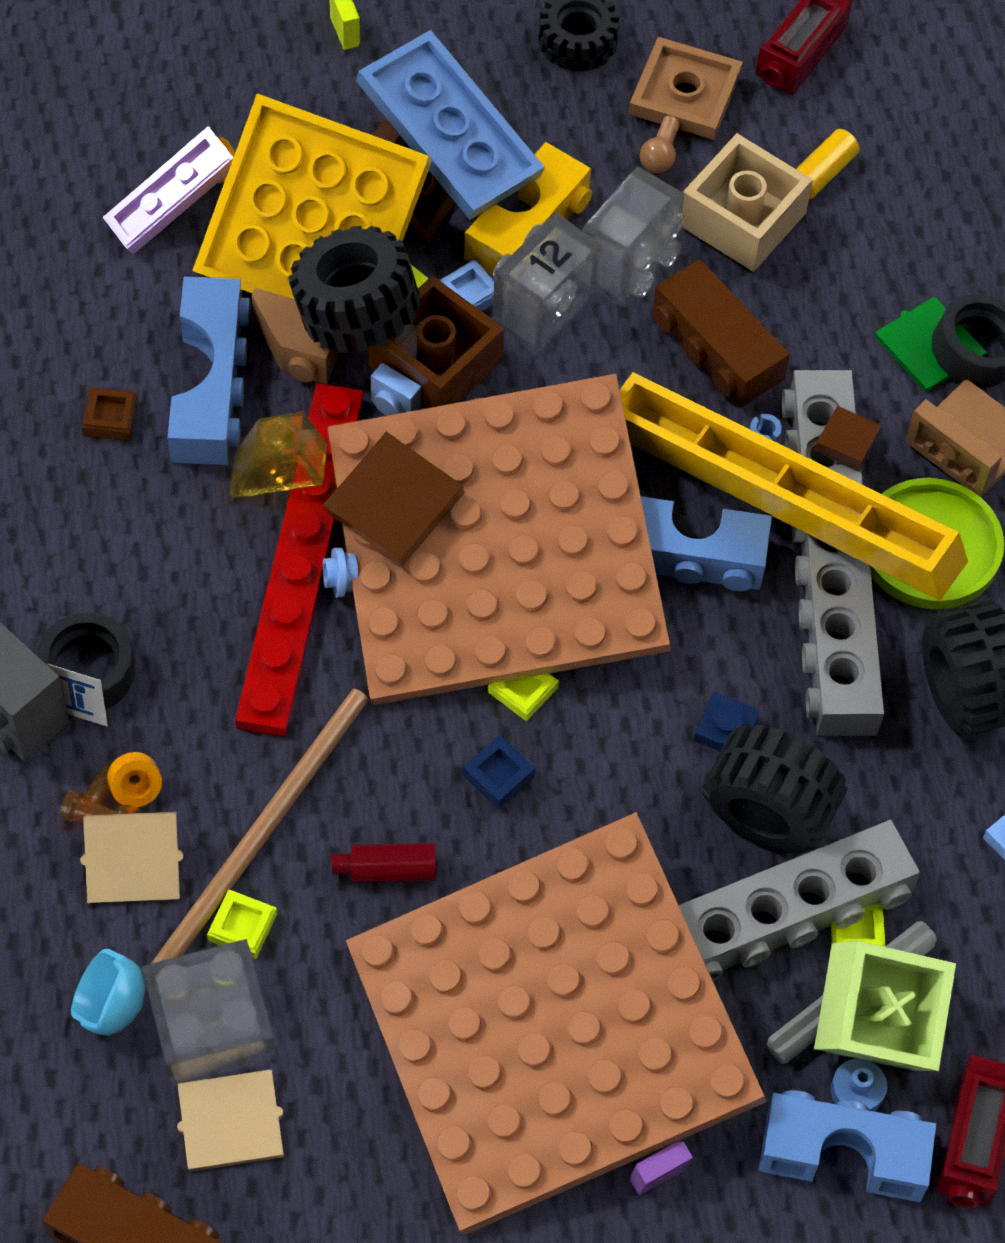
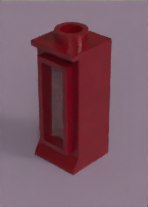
M800 0L765 45L762 44L760 46L755 75L762 78L768 85L781 88L794 95L848 27L853 0Z
M971 1054L962 1071L935 1192L947 1195V1200L957 1206L973 1209L978 1208L980 1205L988 1207L998 1190V1182L1005 1154V1064Z

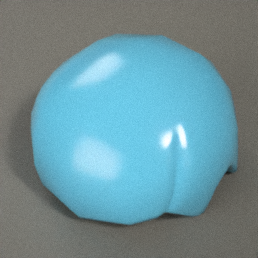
M103 949L92 959L81 977L74 994L71 1016L81 1022L80 1025L83 1028L98 1035L110 1036L122 1031L135 1020L143 1007L146 985L141 968L134 961L113 950Z

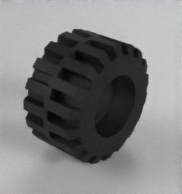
M351 226L349 230L344 231L340 228L331 231L332 234L327 237L320 236L313 241L314 245L312 247H305L299 253L300 259L293 262L291 267L292 275L289 276L291 291L309 337L315 343L320 342L321 347L331 350L337 347L338 352L349 353L352 349H358V352L368 351L371 346L378 345L380 347L389 343L388 339L392 336H400L405 331L404 325L412 324L416 318L414 311L419 310L420 293L402 241H397L393 233L389 231L382 233L380 228L373 226L367 229H362V226Z
M988 599L929 615V618L925 620L922 636L923 662L932 696L945 722L956 735L962 738L1005 727L1004 610L998 603Z
M744 725L730 733L702 786L704 788L702 793L708 801V806L739 834L772 849L802 853L803 851H814L816 847L820 846L847 793V786L845 785L846 779L837 770L836 764L808 742L776 728L773 729L762 725H755L754 727Z

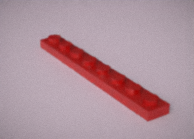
M316 383L235 719L236 729L286 737L323 579V559L328 557L336 519L325 511L323 505L337 489L327 427L359 421L364 402L363 390Z

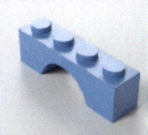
M183 278L180 308L183 342L204 352L213 365L207 377L198 386L171 397L167 437L171 463L229 465L230 447L239 448L240 418H233L234 406H243L244 379L237 377V366H246L247 338L240 337L241 326H250L251 300L250 298H242L241 279Z

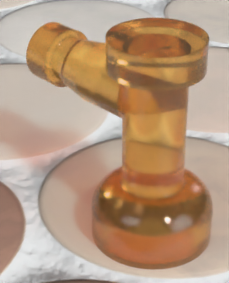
M102 765L96 774V779L89 785L84 795L75 790H70L67 793L60 809V818L74 822L76 819L84 821L83 817L87 815L142 813V811L130 805H122L116 811L101 806L110 789L107 782L110 766Z

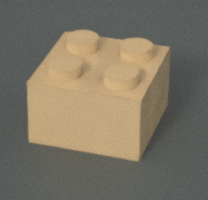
M736 133L683 191L678 225L754 272L806 214L813 179Z

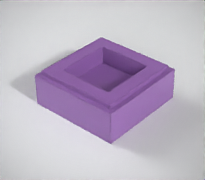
M677 1141L636 1164L629 1180L640 1196L685 1171L693 1157L684 1141L681 1143Z

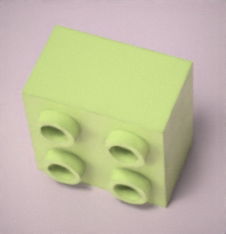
M861 941L832 943L814 1049L911 1071H939L956 963Z

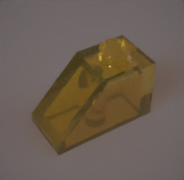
M304 411L257 420L234 455L230 495L233 498L323 484L327 443Z

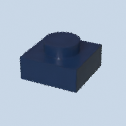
M713 692L695 731L693 741L721 752L730 733L734 729H739L740 726L744 725L753 727L756 725L760 710Z
M500 735L463 766V776L498 809L535 777L536 768Z

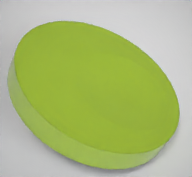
M937 478L907 480L890 487L882 493V495L958 531L968 559L967 564L941 601L870 566L871 577L885 592L901 602L915 607L948 609L964 605L987 590L995 579L1002 562L1004 536L996 514L979 495L960 484Z

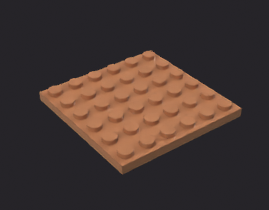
M616 374L327 427L337 488L387 431L463 485L465 491L403 566H400L343 524L347 553L356 555L358 565V577L351 581L372 705L670 652V642Z
M637 812L346 940L458 1229L462 1235L483 1228L767 1102Z

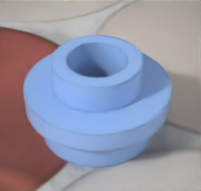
M333 548L331 558L323 559L322 573L325 588H333L336 598L344 597L346 592H353L351 580L358 577L356 555L344 552L342 548Z

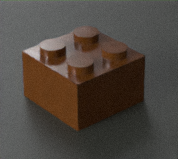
M432 275L418 288L420 307L419 310L414 311L416 318L412 324L404 325L405 331L398 337L392 336L389 338V343L380 347L378 345L369 347V367L376 370L381 363H384L421 385V406L425 409L461 401L503 361L504 328Z

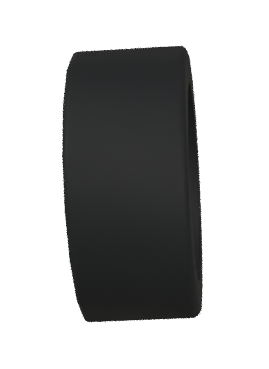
M975 293L960 296L948 305L932 334V351L938 365L950 377L961 383L964 380H969L981 388L998 385L1005 380L1004 301L994 296ZM970 323L980 325L991 331L999 339L1004 349L1003 356L988 358L969 351L959 341L954 330L955 326Z
M95 612L75 613L59 619L45 631L37 646V656L44 663L57 666L59 655L70 646L80 642H99L108 645L113 649L116 656V667L106 678L101 680L105 709L115 706L128 694L135 679L133 646L126 630L112 618Z

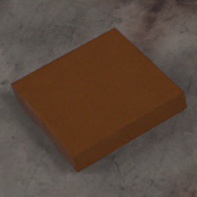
M386 431L323 505L327 513L400 566H403L465 491L463 485Z

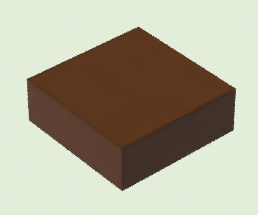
M90 387L82 423L83 436L131 440L139 401L138 393Z
M837 406L817 440L815 451L859 471L878 438L882 425Z

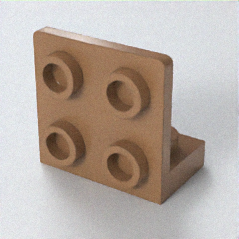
M964 380L937 407L925 399L914 410L905 442L961 485L982 497L1005 474V407L969 380Z

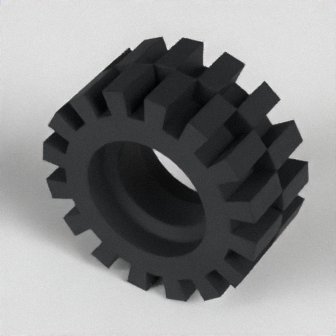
M546 0L545 6L541 7L538 32L539 48L542 53L546 52V59L552 63L558 58V67L565 69L568 63L573 64V71L577 72L581 71V64H586L588 71L596 69V60L602 66L607 63L608 55L613 57L618 43L620 17L619 12L615 11V4L612 0L606 3L605 0ZM571 23H583L591 26L595 31L588 35H573L563 30L562 27Z

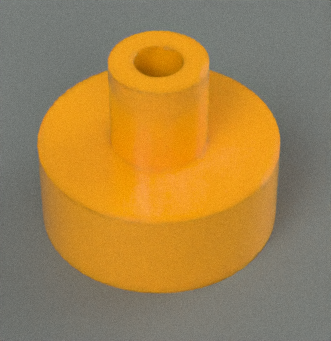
M130 752L121 755L111 764L108 770L107 782L115 800L123 806L131 808L145 806L151 803L160 793L162 787L161 774L154 760L144 753Z

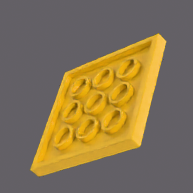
M256 94L192 271L210 278L241 279V289L252 294L254 289L257 288L294 299L289 284V276L292 275V264L300 259L299 253L305 247H312L314 245L313 241L320 236L327 237L332 234L331 231L340 228L344 231L349 230L351 226H362V229L373 226L380 228L382 233L389 231L396 236L397 241H403L433 158L266 96Z

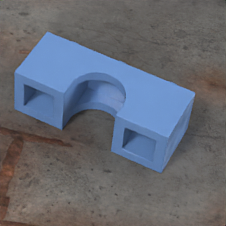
M641 497L656 575L674 577L677 581L686 584H696L700 581L723 584L724 587L733 591L760 590L766 564L772 516L723 509L718 530L707 538L693 539L682 535L675 528L672 521L674 501Z
M789 1090L783 1092V1094L773 1093L767 1110L758 1171L812 1182L819 1166L820 1153L828 1147L844 1145L858 1151L867 1163L868 1182L866 1192L921 1202L929 1187L936 1123L922 1121L923 1118L920 1115L908 1111H894L890 1115L869 1111L866 1105L855 1101H839L836 1104L815 1101L814 1096L803 1091Z

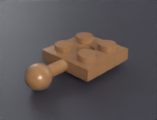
M657 38L629 104V115L661 124L656 137L647 140L640 150V161L647 171L661 174L667 172L674 165L676 151L672 144L678 129L712 140L715 139L740 78L742 61L665 38ZM681 83H688L696 87L697 90L691 93H683L677 90L675 86Z

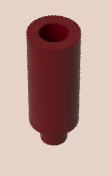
M435 843L351 845V853L332 854V875L352 874V883L436 881Z

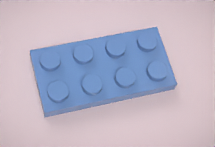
M431 30L358 71L356 78L358 85L412 150L433 158L429 171L469 220L541 177L545 168Z

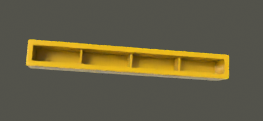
M632 372L621 387L620 395L631 445L939 601L942 600L967 564L968 559L958 531Z

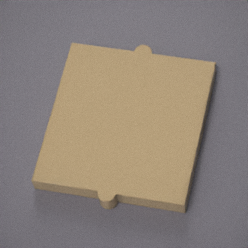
M177 812L87 815L83 817L85 854L81 856L80 862L82 865H86L87 903L180 899L179 861L183 859L184 853L178 849Z
M272 1069L178 1084L182 1121L178 1123L177 1128L180 1134H184L188 1172L284 1157L279 1120L283 1117V1109L276 1104Z

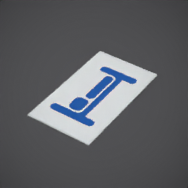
M47 664L60 677L68 715L108 726L101 680Z

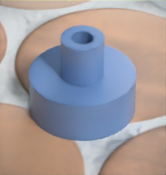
M852 1059L843 1063L837 1069L831 1083V1095L835 1104L839 1101H855L866 1105L869 1111L873 1112L881 1106L887 1092V1081L882 1070L873 1062L862 1059Z

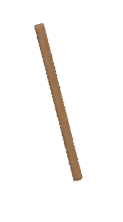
M352 689L148 966L147 971L160 981H164L224 900L228 889H232L369 700L363 692Z

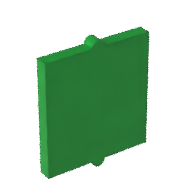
M935 296L909 312L907 310L901 311L898 319L879 329L874 335L925 393L952 378L938 365L932 351V334L946 310L944 305ZM961 324L956 325L954 330L959 341L969 351L986 357L987 352Z

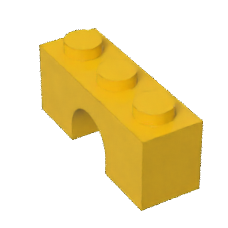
M547 142L534 154L545 167L541 177L518 190V199L532 208L524 212H511L495 204L482 212L465 231L464 259L469 262L475 259L487 273L508 286L512 284L520 273L526 275L532 270L534 265H530V256L533 254L538 258L540 246L544 242H556L563 233L568 218L574 212L580 214L586 208L592 196V190L589 189L591 168Z

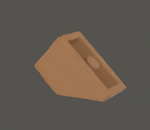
M255 288L252 294L254 322L281 371L289 373L293 378L302 382L316 381L327 384L340 354L337 347L331 350L321 347L320 342L315 343L309 337L308 332L304 328L295 299Z

